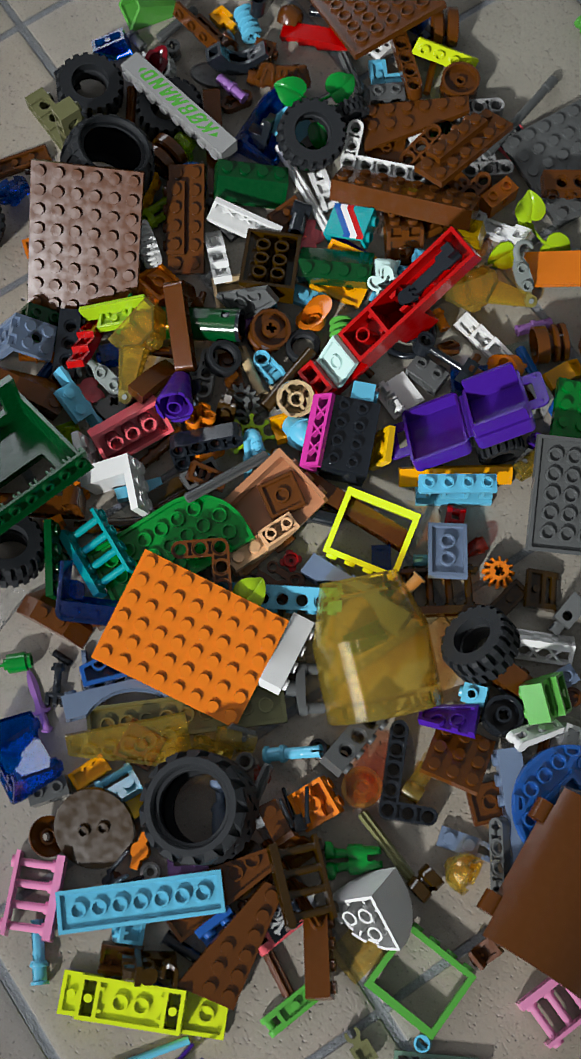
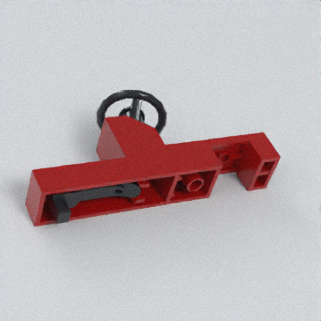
M451 226L338 333L343 343L359 361V364L343 387L337 388L318 362L309 360L297 373L304 382L312 387L314 394L334 393L335 395H341L386 352L393 357L403 360L414 359L416 357L414 352L403 353L395 350L392 346L398 341L413 344L421 332L428 330L434 335L436 340V323L439 319L430 310V307L482 260L481 256L463 235Z

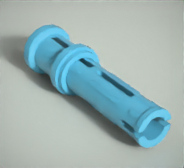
M280 745L273 748L264 746L262 758L264 763L269 764L273 761L286 763L288 759L322 758L324 753L316 751H324L322 745L302 747Z
M44 919L30 920V923L41 925L44 923ZM31 933L33 961L30 964V968H32V982L30 985L50 984V980H47V966L49 962L45 960V941L41 940L42 936H39L38 933Z

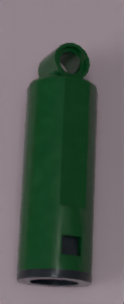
M166 306L152 307L148 315L135 323L137 332L140 335L150 334L153 339L170 340ZM189 307L193 341L216 342L218 340H228L231 342H243L246 332L244 309ZM149 310L135 312V318Z

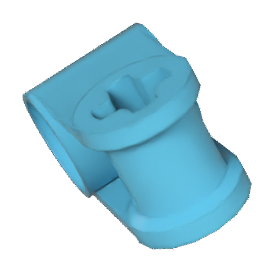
M258 350L254 354L253 364L256 370L269 385L273 386L277 379L284 376L285 370L266 350ZM263 358L266 362L259 363L257 360Z

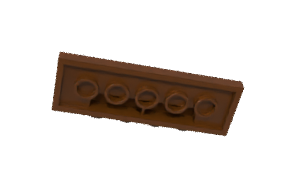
M484 109L479 114L475 112L471 115L467 114L459 125L454 124L447 135L442 134L437 143L428 145L426 157L414 166V172L442 188L512 131L513 123L488 109Z
M205 164L169 165V181H167V186L163 187L164 197H167V204L163 205V213L167 215V221L163 223V232L166 234V241H163V251L168 255V269L174 275L205 274Z

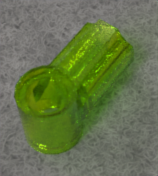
M180 131L175 135L174 140L185 151L188 162H192L194 160L193 150L196 146V141Z

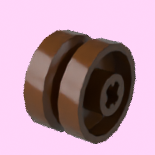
M454 6L446 9L445 18L444 10L431 17L430 40L442 45L445 39L447 47H456L459 34L458 7Z
M453 62L444 69L441 78L440 98L469 95V100L476 99L480 83L478 70L467 62Z
M159 133L152 140L155 155V172L160 177L169 180V165L184 164L188 162V157L183 148L165 133Z
M270 308L257 313L246 329V338L254 351L266 350L269 354L276 353L281 349L291 335L289 319L279 310Z

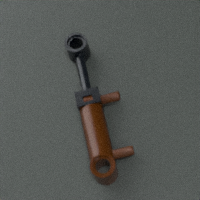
M428 331L421 332L412 345V350L417 356L425 357L430 352L458 370L459 373L455 380L459 383L463 379L484 372L478 368L480 365L478 362L481 359L480 354L476 353L472 359L468 358L463 365L434 347L435 337Z

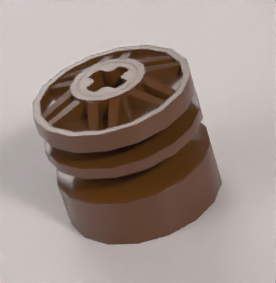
M564 322L557 323V325L550 324L548 330L545 325L530 328L529 347L531 358L535 365L548 364L550 357L554 363L559 362V360L561 362L569 360L570 338Z

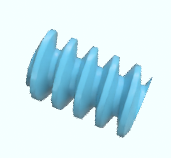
M246 3L234 10V18L242 41L245 44H254L257 37L261 38L262 29L260 28L258 18L252 17L249 13L250 3Z

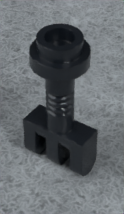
M53 663V666H51V671H54V686L52 692L45 693V706L50 705V698H52V706L57 707L58 699L65 695L60 693L62 672L67 670L64 663Z

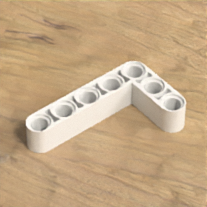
M358 119L349 122L346 132L347 138L344 142L345 145L340 159V168L345 166V162L350 161L353 163L352 167L354 169L362 170L361 167L363 165H368L370 167L368 170L379 174L378 170L384 168L387 170L385 174H388V176L396 178L398 177L396 175L397 172H403L405 174L403 178L406 180L417 181L413 178L419 175L414 172V166L359 155L364 135V125ZM353 128L360 129V131L357 133H354L351 130ZM355 145L356 148L351 150L348 146ZM421 176L422 180L420 181L423 182V184H425L426 178Z

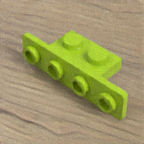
M145 294L79 307V312L83 318H86V321L98 320L97 330L102 333L133 327L135 312L151 309L152 304Z

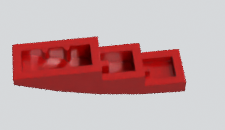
M297 23L296 26L283 25L279 36L281 41H297L299 46H315L317 51H348L332 29L328 27Z
M98 320L87 321L76 332L78 340L71 346L73 355L66 361L68 369L85 367L94 355L104 332L100 333L97 330Z

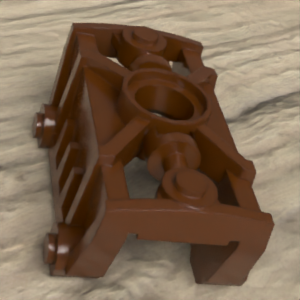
M261 62L255 77V85L260 88L270 87V89H273L274 83L278 80L295 76L301 78L306 83L307 89L311 88V79L306 65H275L274 63Z

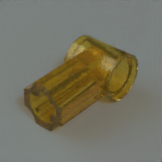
M422 761L419 762L410 779H407L400 790V795L415 805L425 791L424 788L431 779L430 776L420 772L423 764Z

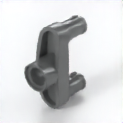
M298 661L295 680H290L284 691L285 697H295L299 716L325 714V702H308L306 700L305 677L307 675H324V663Z

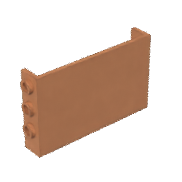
M280 448L224 499L244 517L255 536L259 530L273 522L257 488L260 484L288 471H293L308 505L290 513L299 526L305 523L328 501L325 496L327 494L326 490L320 484L316 486L312 482L314 478L307 471L303 473L299 469L300 463L295 458L291 460ZM277 548L253 565L249 564L237 573L231 567L232 573L236 577L240 575L243 579L246 578Z

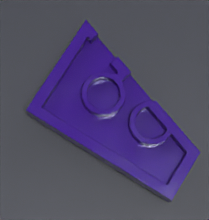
M480 704L421 705L418 723L419 725L475 739L481 712Z

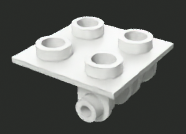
M403 371L387 382L381 381L378 384L379 387L375 389V391L379 392L378 399L394 420L400 417L406 409L417 406L425 400Z

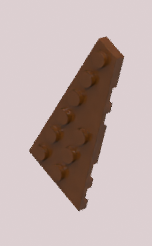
M469 95L367 105L370 110L369 115H367L366 119L363 118L365 154L370 153L372 149L380 147V149L386 147V144L393 141L399 142L420 134L431 124L438 125L445 121L451 122L467 114L469 115Z
M266 848L201 871L222 870L225 906L231 905L272 872ZM216 914L168 920L165 922L179 942L183 943L195 933L196 929Z

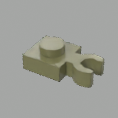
M356 1026L353 1027L356 1032L354 1038H350L347 1033H344L345 1039L354 1045L349 1049L354 1059L378 1058L367 1037L361 1041L360 1031Z

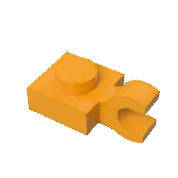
M223 5L209 14V19L220 29L225 27L226 30H231L233 34L237 33L235 29L237 25L232 21L233 15Z

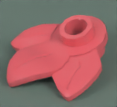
M309 219L306 222L301 240V249L302 247L317 248L316 245L324 241L325 236L323 232L315 229L316 220Z
M88 377L76 385L80 387L84 397L93 406V403H97L98 400L106 396L97 387L99 382L94 377Z

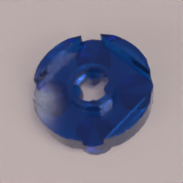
M13 176V180L8 181V179L0 182L1 205L15 207L20 204V200L30 194V186L25 177Z

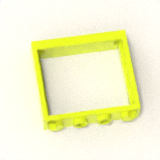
M348 486L323 548V552L327 553L325 557L335 561L338 557L345 560L343 564L353 568L355 565L363 567L361 571L370 575L376 572L381 574L380 579L391 582V579L396 580L421 514ZM351 497L412 520L392 572L331 548Z

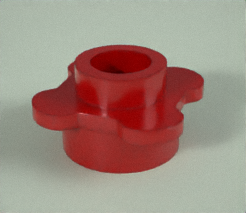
M290 549L280 559V565L287 567L290 572H295L297 565L302 562V557Z

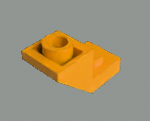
M578 359L567 360L544 373L542 377L547 387L553 391L556 390V383L559 377L571 380L581 378V364Z

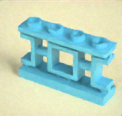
M419 474L418 487H415V506H448V504L454 506H491L493 493H497V475Z

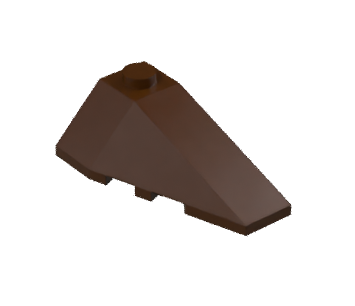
M0 367V380L10 375L14 379L18 391L43 416L53 421L59 415L63 406L53 394L62 387L59 382Z

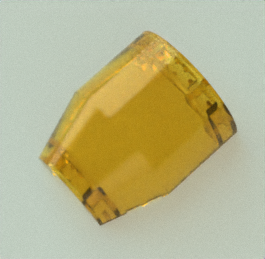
M397 569L320 584L312 648L328 725H351L384 720L430 709L445 702L429 623Z

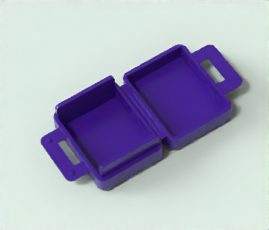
M508 362L463 379L461 381L464 388L462 396L458 397L456 393H449L406 409L402 413L403 421L392 425L396 426L392 460H398L410 455L417 471H424L470 454L473 449L470 438L473 436L478 447L485 449L534 431L537 425L532 410L546 406L550 401L541 372H533L521 377L520 372L514 368L512 362ZM532 383L536 399L529 401L525 386ZM405 430L408 446L400 448L397 433Z

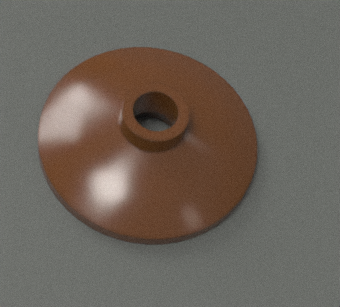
M54 816L38 818L32 824L29 831L30 845L34 852L42 857H53L61 852L54 834ZM43 834L47 835L46 841L43 839Z

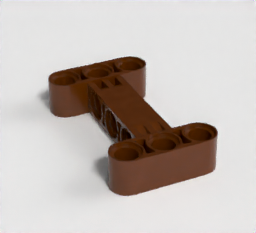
M437 124L429 125L401 153V164H406V159L412 158V162L406 165L415 166L424 159L428 145L437 143L442 135L441 128ZM434 132L439 133V134H438L436 137H434V138L430 137L431 134L434 133ZM421 145L426 146L422 151L417 150ZM460 172L446 186L457 189L459 192H474L476 195L481 196L493 186L490 174L487 172L478 173L472 180ZM483 179L488 180L486 185H480L479 183Z

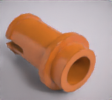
M441 308L433 310L432 312L439 319L436 323L439 332L442 333L450 329V325L444 316L445 311Z

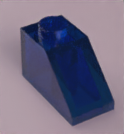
M123 28L91 40L92 50L98 53V56L105 55L109 59L118 61L133 54L131 42Z

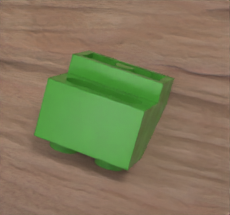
M563 671L527 680L519 686V697L523 701L524 716L528 720L529 725L553 722L558 716H565L573 710Z

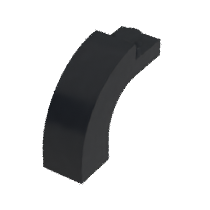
M264 40L247 50L238 52L227 49L220 41L205 49L207 63L216 71L227 75L248 74L249 69L253 70L254 68L258 70V64L270 57L267 43Z

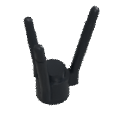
M305 786V817H303L302 813L294 814L292 805L287 798L286 789L283 787L282 792L286 805L282 798H279V802L288 820L289 827L294 832L308 829L307 824L311 823L309 817V787Z
M126 849L113 866L106 870L107 875L102 878V885L144 879L145 876L140 875L123 881L129 877V874L122 875L120 872L115 871L128 855L130 849Z

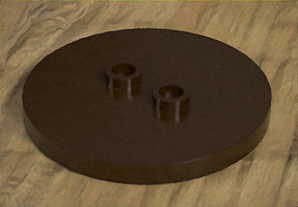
M89 787L72 793L60 805L54 820V834L59 848L73 863L88 869H104L113 866L126 849L131 848L135 838V821L129 806L117 794L104 788Z

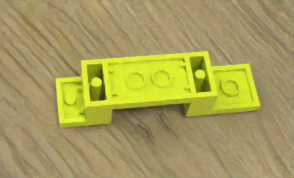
M65 969L56 1014L74 1016L73 1019L175 1036L187 1034L224 1040L228 1008L179 987L145 986L141 984V987H134V982Z

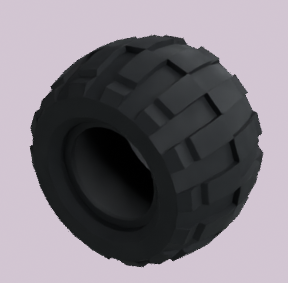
M94 114L88 119L84 118L74 126L66 137L60 154V162L96 166L93 162H103L118 169L144 171V196L151 185L155 173L154 149L152 144L148 142L146 133L139 129L132 121L114 114Z

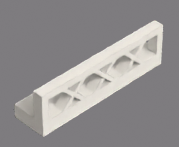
M217 196L206 221L245 239L248 228L281 232L283 228Z
M517 629L520 634V647L527 646L531 651L526 654L519 652L518 656L514 659L564 666L568 663L572 665L576 649L574 636H556L552 633ZM541 649H548L550 654L540 656L537 652ZM562 651L569 652L568 660L559 659L557 654Z

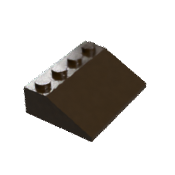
M248 228L238 285L245 288L268 285L279 297L278 302L293 304L302 235Z

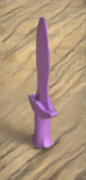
M29 670L27 671V683L35 703V712H32V715L39 716L42 725L41 732L47 734L53 730L47 717L51 707L47 708L44 705L38 682Z

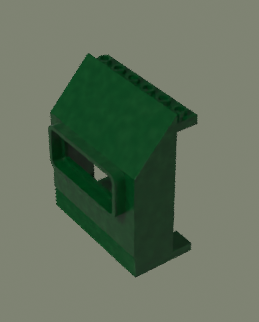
M10 375L0 380V402L3 410L0 411V489L43 458H46L56 469L54 470L51 467L50 473L45 471L47 476L39 482L34 479V484L30 482V488L22 494L17 491L18 495L15 496L13 494V500L5 506L3 503H0V535L94 468L89 461L86 451L82 447H79L77 450L18 391L14 379Z

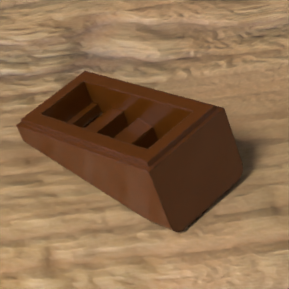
M193 460L185 479L202 485L209 480L211 473L214 474V478L224 472ZM199 468L197 476H193L195 469ZM205 470L207 472L205 474L204 480H202L201 476L203 471ZM226 483L214 490L223 493Z

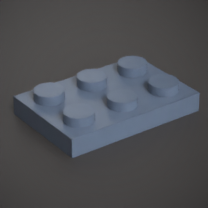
M428 522V578L467 580V524Z

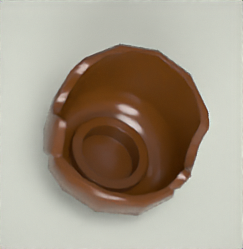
M284 5L278 11L277 22L288 26H296L299 20L300 23L303 21V11L296 5Z

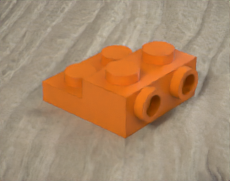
M163 264L147 269L139 274L138 295L145 294L152 307L164 306L166 304L163 284L180 279Z
M323 775L305 785L309 787V817L311 823L307 824L308 829L305 830L306 832H310L345 811L343 809L344 801L341 796L335 795L333 791L334 783L329 777L326 778ZM305 786L287 796L295 813H302L303 817H305Z

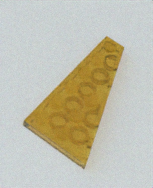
M185 712L65 734L68 754L74 757L103 758L108 761L120 760L126 761V763L157 766L159 763L165 762V758L177 752L192 750Z

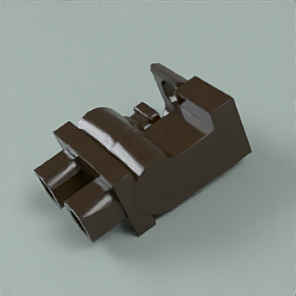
M134 949L133 955H122V980H133L134 987H141V984L151 986L155 984L158 977L164 979L165 976L166 979L171 981L172 988L177 987L179 970L175 951L146 950L141 952L140 949Z

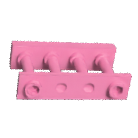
M17 849L16 854H13L11 860L13 871L4 916L0 918V935L8 936L9 930L38 933L39 936H42V941L53 943L57 923L55 892L63 891L68 864L66 856L57 855V860H53V862L24 858V852ZM26 866L52 870L54 872L53 881L41 882L19 879L21 868ZM17 888L48 891L50 893L49 902L44 904L15 900ZM13 908L43 912L46 915L45 923L37 925L11 921Z
M548 977L515 1003L521 1011L527 1010L532 1013L549 1037L544 1044L548 1048L553 1047L555 1049L564 1043V1037L581 1025V1014L572 1020L554 995L555 991L553 988L559 985V983ZM567 990L570 996L578 1005V1007L581 1009V1000L578 999L577 996L574 995L572 992ZM542 997L548 999L566 1024L557 1033L537 1007V1001Z

